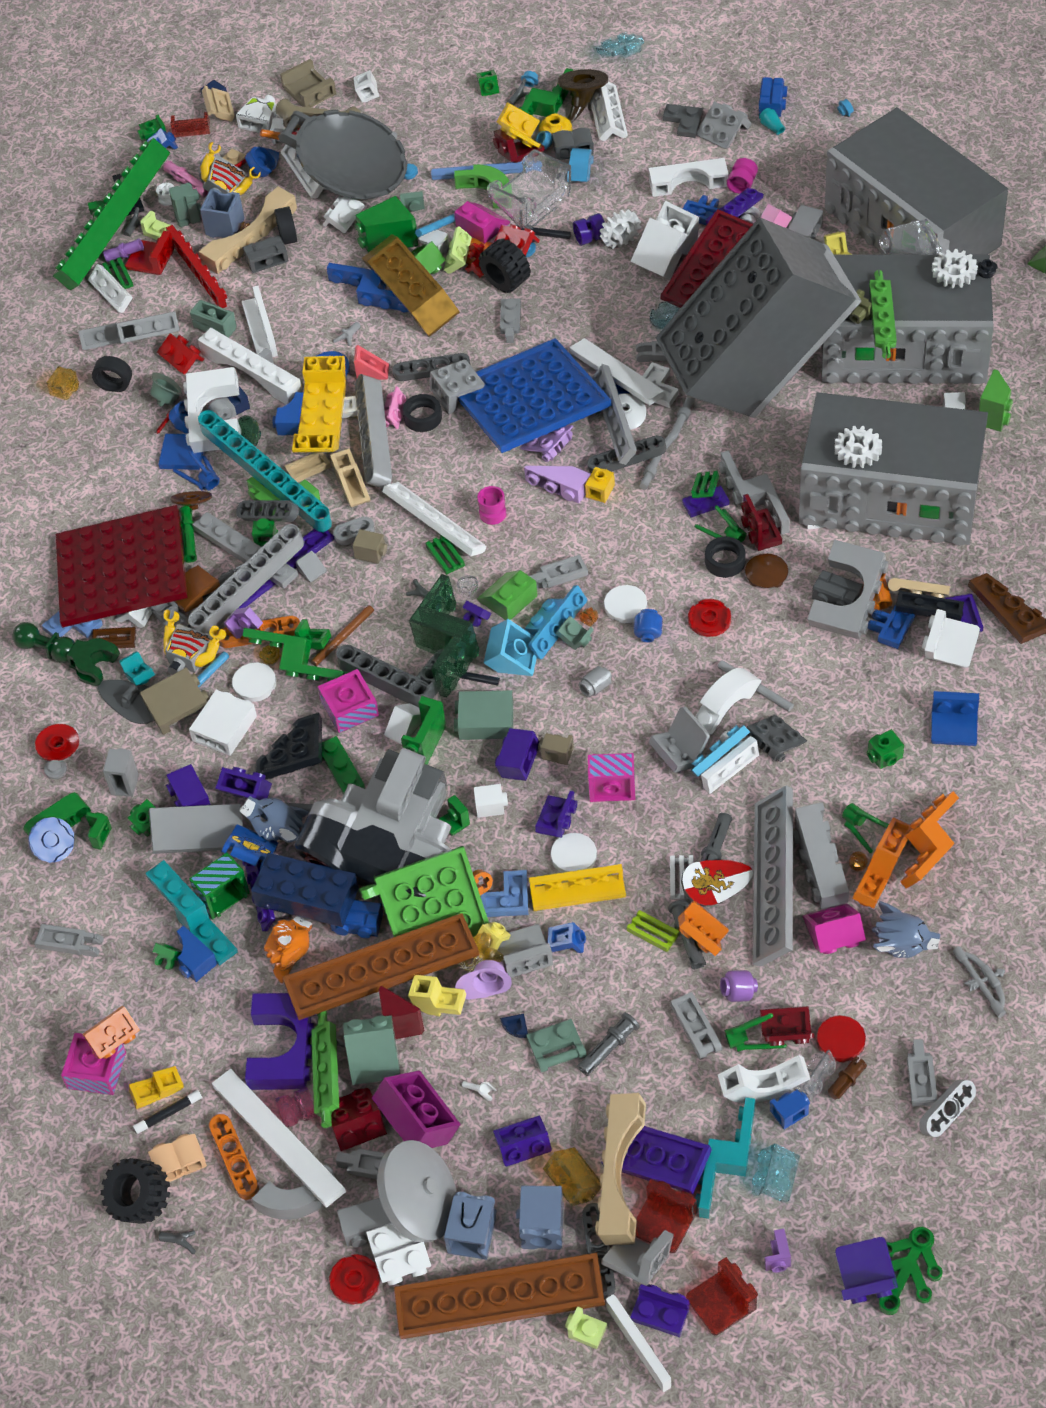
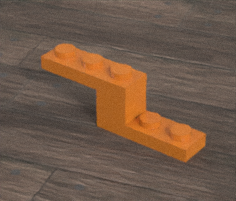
M954 791L946 796L943 793L937 796L932 801L934 805H930L921 813L923 817L917 818L910 824L912 829L905 836L921 855L916 859L918 861L917 864L914 863L905 870L907 875L900 881L906 889L921 881L955 844L937 822L959 799Z
M894 817L892 818L852 899L858 901L863 906L875 908L908 841L905 835L912 829L909 824Z

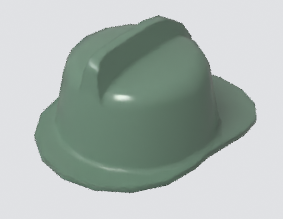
M152 373L151 396L157 399V404L160 407L164 404H174L177 398L182 396L180 386L164 374Z

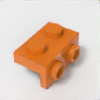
M692 901L678 916L679 930L688 939L692 937L696 940L699 948L705 953L711 952L716 956L722 950L720 941L729 932V929L697 902Z

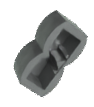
M577 128L572 131L562 130L552 134L553 147L558 160L570 159L572 148L592 149L591 155L594 154V143L589 128Z

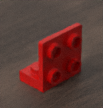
M163 231L156 242L141 240L144 250L130 255L125 264L126 269L161 275L175 249L170 231Z

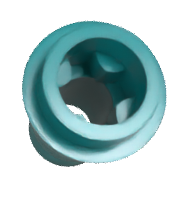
M766 108L761 112L759 119L762 125L773 131L776 135L785 131V126L774 109Z

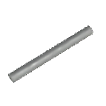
M723 660L718 664V668L726 673L736 669ZM762 684L756 689V692L788 712L794 707V704Z

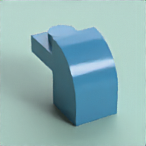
M572 148L568 181L588 182L590 180V168L594 161V156H591L592 149Z

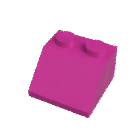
M469 201L454 212L456 227H461L472 238L484 244L498 234L501 224L507 226L510 223L509 220L487 207Z
M848 903L802 915L814 947L820 953L831 954L836 952L837 948L844 946L846 948L856 947L859 945V942L866 940L860 913Z

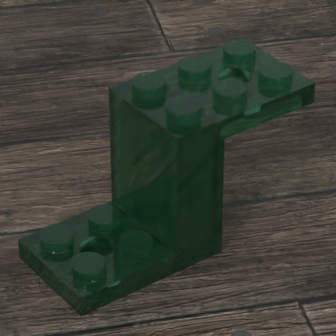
M441 574L409 619L416 647L433 654L440 649H444L432 666V672L439 695L447 698L451 691L455 690L462 675L466 674L472 660L478 656L479 646L472 622L449 615L456 608V600L449 576Z

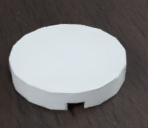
M622 585L615 587L606 594L604 600L605 612L610 619H615L619 623H633L636 614L640 613L642 609H647L646 595L635 586Z
M263 663L246 664L235 672L232 678L233 689L239 698L247 699L250 702L261 701L269 697L273 689H275V673L272 668Z
M581 833L563 835L562 838H558L551 848L552 863L561 873L593 868L597 859V849L594 842L588 836Z

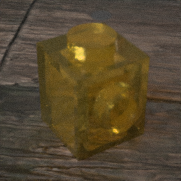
M60 366L57 367L46 382L50 395L64 400H68L72 393L76 392L79 388L76 371Z

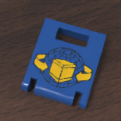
M237 824L221 852L226 854L229 848L233 847L231 856L253 866H256L260 859L262 860L261 869L267 854H274L279 842L274 840L269 842L263 836L259 837L256 832Z

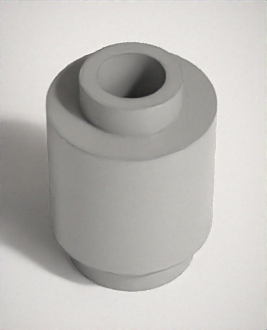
M597 666L581 678L578 686L586 697L595 696L611 684L612 675L607 668Z

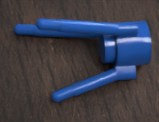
M193 451L189 453L202 470L198 475L199 481L177 469H173L174 473L195 484L200 490L206 488L210 491L218 486L220 478L214 472L206 456H202L205 467Z

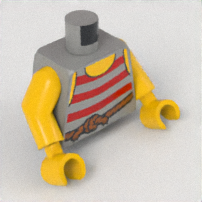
M210 142L208 145L209 153H206L200 166L201 179L204 181L203 188L208 192L210 189H217L223 194L236 192L243 195L252 185V180L258 178L261 172L256 177L252 176L251 171L255 168L253 167L249 171V176L246 177V172L217 154L214 157V154L221 150V146L218 145L217 149L213 151L211 147L214 142Z
M166 610L164 612V619L168 621V624L165 625L163 646L168 663H170L168 671L173 675L187 667L189 671L195 672L199 667L213 662L220 645L219 640H223L226 637L225 630L220 629L217 635L219 627L212 626L209 631L210 635L180 624L174 626V623L180 618L179 613L174 611V616L170 619V610Z

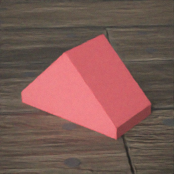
M357 345L354 356L356 377L363 374L379 380H387L389 363Z

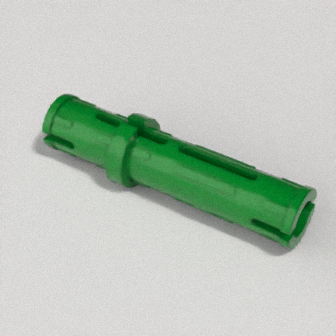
M183 506L179 508L184 561L186 560L187 563H191L197 560L194 529L192 526L194 521L192 519V508Z

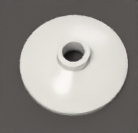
M619 394L622 407L629 408L624 413L630 430L639 427L646 418L644 402L632 394Z

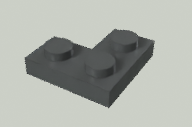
M666 104L663 121L680 123L677 136L696 138L703 115V108Z

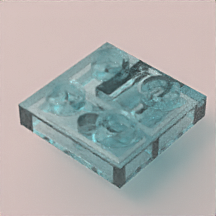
M622 33L617 35L615 40L608 39L601 42V46L596 47L599 55L614 57L622 53L627 58L641 52V45L644 44L642 36Z

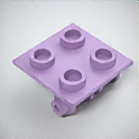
M567 425L547 435L538 437L523 444L520 449L542 452V459L545 462L552 461L557 453L572 439L573 433L570 430L573 428V425Z

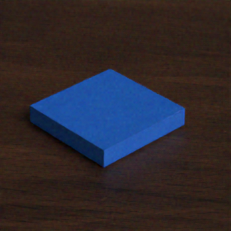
M165 434L158 464L159 469L200 470V467L189 453L193 450L191 446H187L186 434ZM203 452L195 453L202 462Z

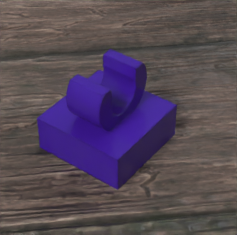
M467 600L463 606L464 609L469 611L464 615L463 621L469 622L471 617H474L475 620L472 625L475 627L480 626L481 618L488 620L492 614Z

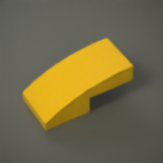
M176 1066L153 1072L152 1078L129 1084V1092L136 1109L175 1094L184 1088Z

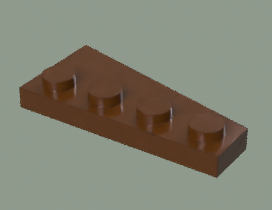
M988 573L969 580L968 587L1020 644L1046 634V619L1042 616V612L1036 608L1031 609L1024 604L1025 600L1020 596L1010 594L1008 592L1009 588Z

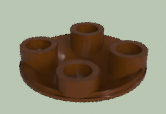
M759 554L748 561L745 567V574L750 585L754 587L778 588L783 585L788 576V566L777 555Z

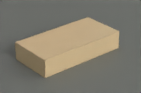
M315 452L284 467L287 474L299 482L331 468V465L323 452Z

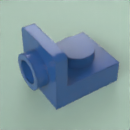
M574 922L548 928V943L552 952L573 948L577 953L584 952L586 936L584 931Z

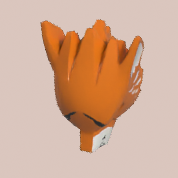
M299 916L290 921H278L264 946V951L268 952L266 957L271 958L270 963H276L273 973L280 983L284 982L283 977L289 975L293 965L307 953L310 946L309 931L312 929V923Z

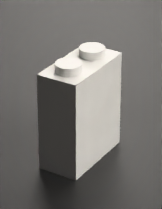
M660 217L657 220L649 218L631 262L671 279L690 235L684 233L685 229L674 224L673 228L668 226L669 221Z
M215 690L189 729L192 741L231 756L257 717L254 704L247 699L242 700L234 697L228 692Z

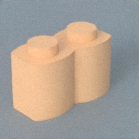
M195 1134L180 1135L174 1142L157 1144L148 1152L151 1161L155 1162L154 1164L160 1165L162 1167L161 1171L166 1172L168 1177L165 1180L169 1182L207 1166Z

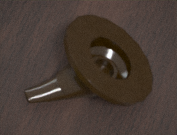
M580 69L569 71L558 78V85L563 89L570 90V95L572 96V108L568 116L570 122H573L580 116L592 99L595 90L608 83V75L599 70Z

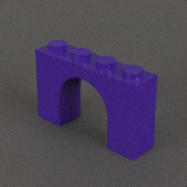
M253 993L251 1005L253 1024L287 1026L297 1034V1038L293 1047L281 1056L247 1058L246 1085L251 1090L306 1089L307 1081H311V1066H308V1059H312L310 1038H312L311 1031L315 1028L314 1023H311L312 1016L298 1021L288 993Z

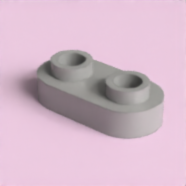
M359 517L336 526L333 531L335 542L339 545L354 543L360 529L374 532L373 520L369 517Z

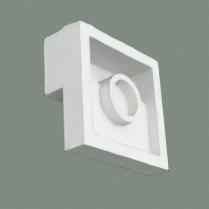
M392 1223L366 1231L382 1283L388 1282L390 1286L402 1282V1276L412 1273L413 1277H417L427 1273L426 1268L430 1267L431 1264L424 1242H415L408 1239Z

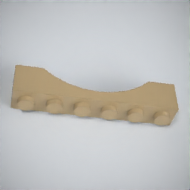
M279 186L265 197L262 211L248 227L232 236L212 240L199 251L202 265H206L208 269L216 274L226 270L233 261L243 255L244 246L258 242L277 226L275 209L289 206L292 214L296 211L295 196Z
M640 1093L610 1094V1104L606 1106L608 1127L604 1128L606 1149L602 1151L604 1172L600 1174V1186L602 1188L601 1197L598 1198L600 1216L599 1221H596L595 1225L596 1234L605 1245L635 1244L637 1220L630 1212L624 1200L621 1187V1172L628 1148L645 1124L646 1103Z

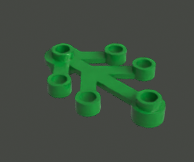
M914 1228L910 1232L909 1238L892 1243L887 1242V1246L892 1250L890 1253L891 1258L895 1252L910 1249L906 1257L892 1261L894 1272L900 1270L896 1278L898 1288L891 1290L892 1295L879 1299V1309L882 1313L894 1315L898 1312L900 1308L899 1296L910 1275L917 1290L916 1299L923 1304L930 1302L932 1291L927 1287L917 1263L920 1254H922L928 1267L927 1277L930 1281H939L942 1278L943 1270L937 1265L931 1250L935 1238L928 1228ZM923 1237L926 1239V1242L919 1243L917 1238ZM937 1270L939 1275L932 1276L930 1271ZM925 1291L929 1296L922 1298L919 1293ZM886 1302H892L894 1304V1307L888 1309L885 1307L884 1304Z

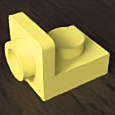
M498 922L483 924L474 938L479 950V956L484 960H492L502 941L509 940L511 935L502 924Z

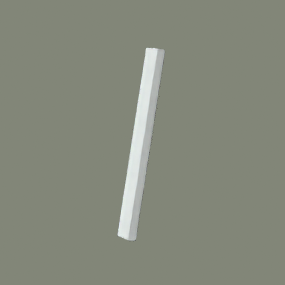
M229 1069L211 1083L223 1099L326 1208L346 1193L345 1188L232 1069Z

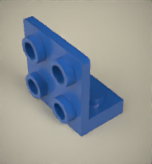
M933 692L932 744L977 745L980 693Z

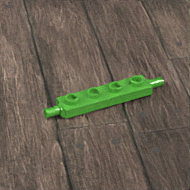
M878 270L874 272L875 280L869 281L874 346L881 348L882 357L885 359L887 355L888 359L891 357L890 348L896 347L897 342L891 280H883V272L880 270L878 273Z
M327 1011L317 1014L318 1024L311 1031L314 1114L321 1117V1126L323 1128L332 1126L331 1114L339 1108L336 1025L327 1021Z

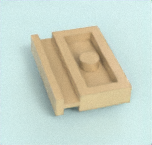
M204 86L202 94L208 115L215 114V117L220 120L232 122L235 115L229 93L215 88L208 89L207 86Z

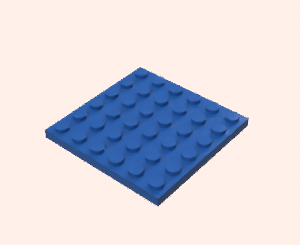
M556 338L477 371L476 373L484 382V388L457 397L461 405L501 453L510 451L515 447L612 406L611 399Z

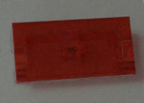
M204 112V118L175 121V115H171L170 125L172 134L175 137L210 134V118L207 112Z

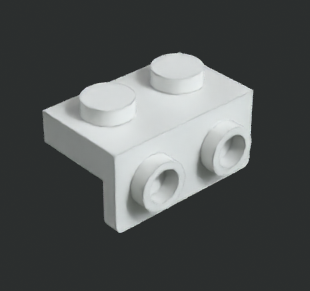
M339 195L333 203L335 206L334 210L330 208L324 215L326 221L323 223V226L326 227L330 223L342 233H346L356 219L355 215L360 213L365 205L358 199L341 197Z

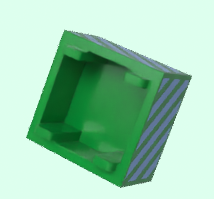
M228 853L222 855L189 878L193 892L203 901L212 920L216 917L219 918L221 913L241 899H246L248 894H250L243 869Z

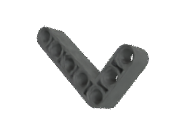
M342 645L336 653L339 668L342 671L349 673L358 669L366 683L418 708L421 696L433 699L455 669L453 654L447 649H440L435 652L416 677L352 645Z

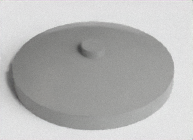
M409 1140L392 1146L383 1155L377 1175L378 1193L388 1219L402 1235L415 1242L427 1243L443 1237L453 1197L456 1193L455 1183L449 1168L435 1150L422 1142Z

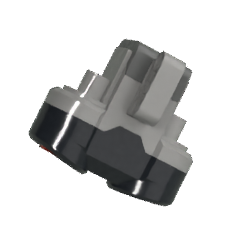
M402 748L400 753L388 749L384 757L380 758L366 789L348 784L341 801L328 798L327 800L314 802L294 844L296 852L306 862L330 867L334 870L355 873L358 884L365 887L376 884L374 877L452 850L444 844L451 826L436 818L447 795L445 772L425 764L426 757L406 748ZM412 887L414 896L426 897L417 887ZM407 889L406 891L411 894V889Z

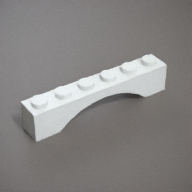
M210 328L198 339L202 356L216 364H228L244 371L258 381L274 398L287 405L292 401L295 392H302L299 378L213 328Z

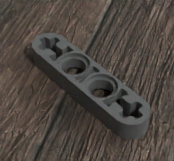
M457 353L400 362L392 368L393 377L397 381L428 378L431 371L439 369L436 367L439 364L450 365L451 362L456 363L464 359L470 364V358L465 353ZM419 367L427 368L422 372L417 371Z
M656 435L634 442L636 449L642 452L634 455L626 465L619 463V461H612L614 457H617L615 449L594 455L588 459V469L590 473H592L595 467L612 472L658 457L666 452L665 439L662 436Z
M244 500L239 503L236 514L238 518L246 521H258L261 518H265L268 521L292 522L298 517L299 506L287 500ZM277 507L275 514L272 515L273 510Z
M590 1203L582 1211L587 1254L597 1253L598 1258H603L610 1250V1245H605L604 1243L594 1245L590 1242L591 1236L596 1234L595 1226L593 1227L592 1218L590 1217L591 1211H596L598 1215L597 1221H599L600 1216L598 1203ZM608 1267L600 1269L601 1276L605 1275L606 1285L609 1286L607 1291L603 1292L604 1299L614 1295L616 1290L614 1271Z

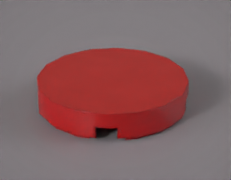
M703 599L690 608L688 623L691 629L698 635L705 637L718 636L729 628L731 624V611L719 600Z
M841 1015L830 1017L818 1029V1048L822 1054L824 1053L832 1061L842 1063L852 1061L865 1048L866 1035L864 1028L851 1017Z
M359 1254L338 1260L332 1267L329 1276L330 1288L334 1296L343 1303L351 1305L362 1304L371 1299L380 1285V1275L375 1262L367 1256Z

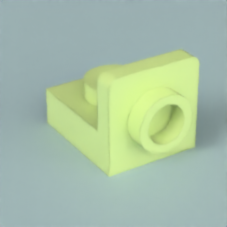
M150 211L141 221L143 235L156 240L160 238L163 231H166V227L170 226V224L156 220L153 211Z
M577 1307L574 1314H569L565 1327L568 1328V1338L597 1349L606 1331L607 1323L583 1314V1308Z

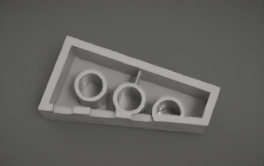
M823 802L795 808L794 844H799L800 850H798L800 862L801 864L805 863L807 867L805 869V876L808 883L812 882L814 902H819L821 909H826L848 903L849 889L841 863L836 864L838 862V855L835 843H831L829 822H823V813L825 811Z

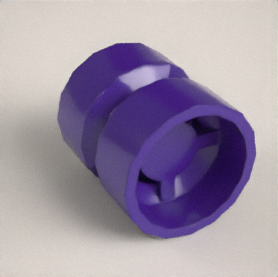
M600 213L589 216L587 220L582 218L573 222V232L580 246L591 243L592 239L596 241L601 239L600 229L604 228L602 223H605Z

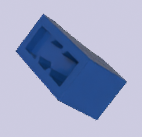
M295 392V396L289 404L277 408L276 416H273L272 423L278 435L298 434L304 392Z
M183 925L176 931L179 941L183 945L182 953L177 957L180 964L179 971L185 978L191 977L197 982L217 965L214 953Z

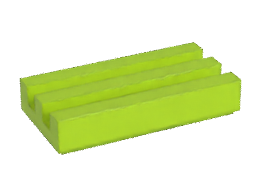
M641 910L632 919V923L627 926L628 932L665 952H668L679 936V930ZM636 925L639 926V927H641V928H643V929H645V930H647V931H649L650 933H652V934H654V935H656V936H658V937H660V938H662V939L668 941V942L665 943V942H663V941H661V940H659V939L653 937L652 935H650V934H648V933H646V932H644V931H642V930L636 928Z

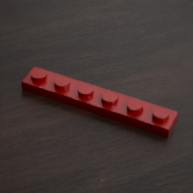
M173 225L166 227V231L171 232L176 251L215 304L221 308L227 307L225 299L228 297L225 290L219 287L214 276L211 277L208 267L202 265L199 255L193 253L190 243L185 242L182 232L180 230L177 231Z

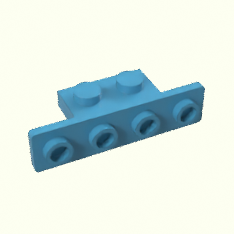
M574 585L564 599H547L525 627L527 632L535 635L529 642V647L537 659H543L559 637L555 633L569 616L574 619L586 604L587 598L578 585Z

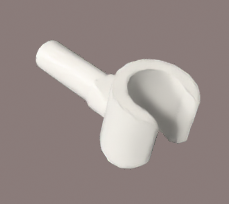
M466 1081L462 1083V1087L475 1090L487 1101L493 1099L487 1093L491 1090L497 1091L487 1081L480 1085Z

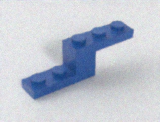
M328 263L327 274L329 281L337 284L344 283L355 287L358 286L356 290L358 304L409 312L391 290H385L386 284L374 270Z

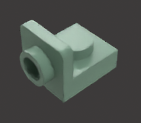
M423 191L400 194L402 204L409 211L425 209Z
M569 616L555 634L572 649L576 650L580 646L585 647L591 641L592 637L590 634L594 629L590 627L586 630Z

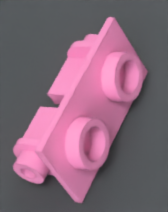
M398 386L395 387L394 392H390L386 397L384 406L386 428L389 425H394L398 429L402 420L403 405L407 400Z

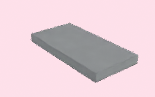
M241 804L149 808L152 853L222 850L236 825L243 826L242 813L240 812Z

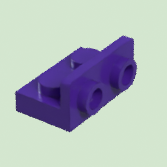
M569 791L567 799L547 796L535 826L536 833L563 837L565 829L569 830L571 814H575L578 801L574 800V791Z
M540 1115L493 1131L506 1167L552 1151L548 1132Z
M640 1284L638 1289L639 1295L630 1317L631 1320L680 1338L690 1310L689 1300L679 1293L669 1294L663 1292L655 1285L648 1284L645 1286Z

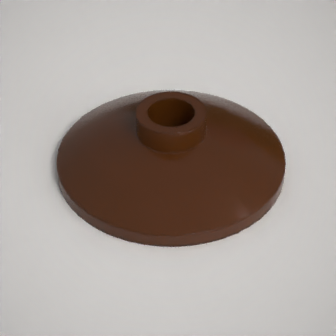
M190 491L173 495L170 500L177 505L189 506L192 510H196L199 508V504L210 500L212 494L206 491Z

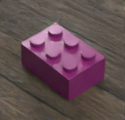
M420 1070L385 1077L372 1097L403 1141H419L431 1148L447 1145L461 1125Z

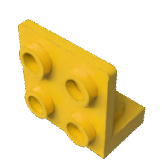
M507 102L496 121L501 125L500 130L512 138L522 141L523 144L530 148L533 145L539 148L541 144L532 139L531 136L540 120Z

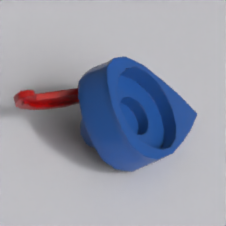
M260 146L253 147L245 155V159L234 166L239 168L247 163L249 169L255 167L251 171L252 173L258 175L261 172L260 177H267L277 166L279 152Z
M180 401L167 413V417L156 430V434H160L169 420L175 429L185 434L189 433V428L187 429L185 424V416H188V411L185 410L184 401Z

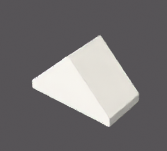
M410 703L395 706L384 735L402 745V736H411L421 723L419 708Z

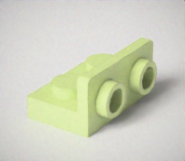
M459 226L455 228L454 236L448 245L449 249L445 258L444 271L450 274L466 264L472 238Z

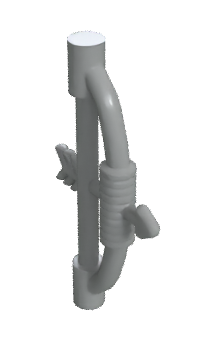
M960 946L956 947L953 950L954 955L961 964H964L973 979L964 984L970 987V992L979 987L991 1003L990 1007L997 1017L1004 1016L1006 1014L1004 1010L1005 996L997 976L1003 977L1005 970L997 968V972L994 973L989 965H986L977 956L964 952ZM968 959H971L981 968V972L985 977L980 978ZM988 981L992 988L996 990L999 1001L994 999L983 982Z

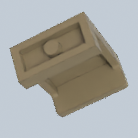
M311 59L280 74L282 87L302 107L311 108L336 95L335 81L331 77L325 80L314 69Z
M187 667L140 692L144 704L163 735L171 732L170 725L204 708L210 699L205 690L200 691L198 687L200 682L195 673L190 674Z

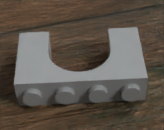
M834 540L828 557L829 566L859 576L864 582L863 592L855 602L844 606L814 599L807 620L809 626L860 640L861 634H865L867 631L868 621L866 620L868 614L873 613L875 607L873 599L875 593L879 594L882 585L880 578L882 573H886L889 562L886 561L884 552Z

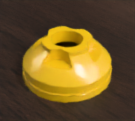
M551 114L540 122L538 129L539 132L549 131L551 134L562 130H573L570 120L559 114ZM554 120H559V121H560V122L557 123V124H552V123H550V121H554Z

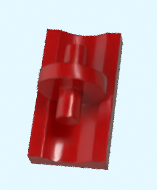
M472 243L469 245L470 253L468 257L470 259L475 257L476 259L465 270L468 273L473 271L480 278L484 274L479 266V256L485 246L482 243L479 245Z

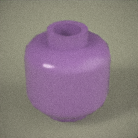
M747 970L728 971L725 977L721 978L720 989L722 995L730 1002L750 1001L753 994L757 992L758 983L756 978H753L752 974Z

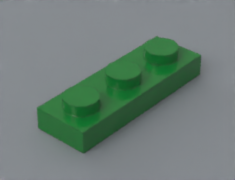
M335 736L322 742V758L343 795L348 784L365 789L364 782L338 737Z

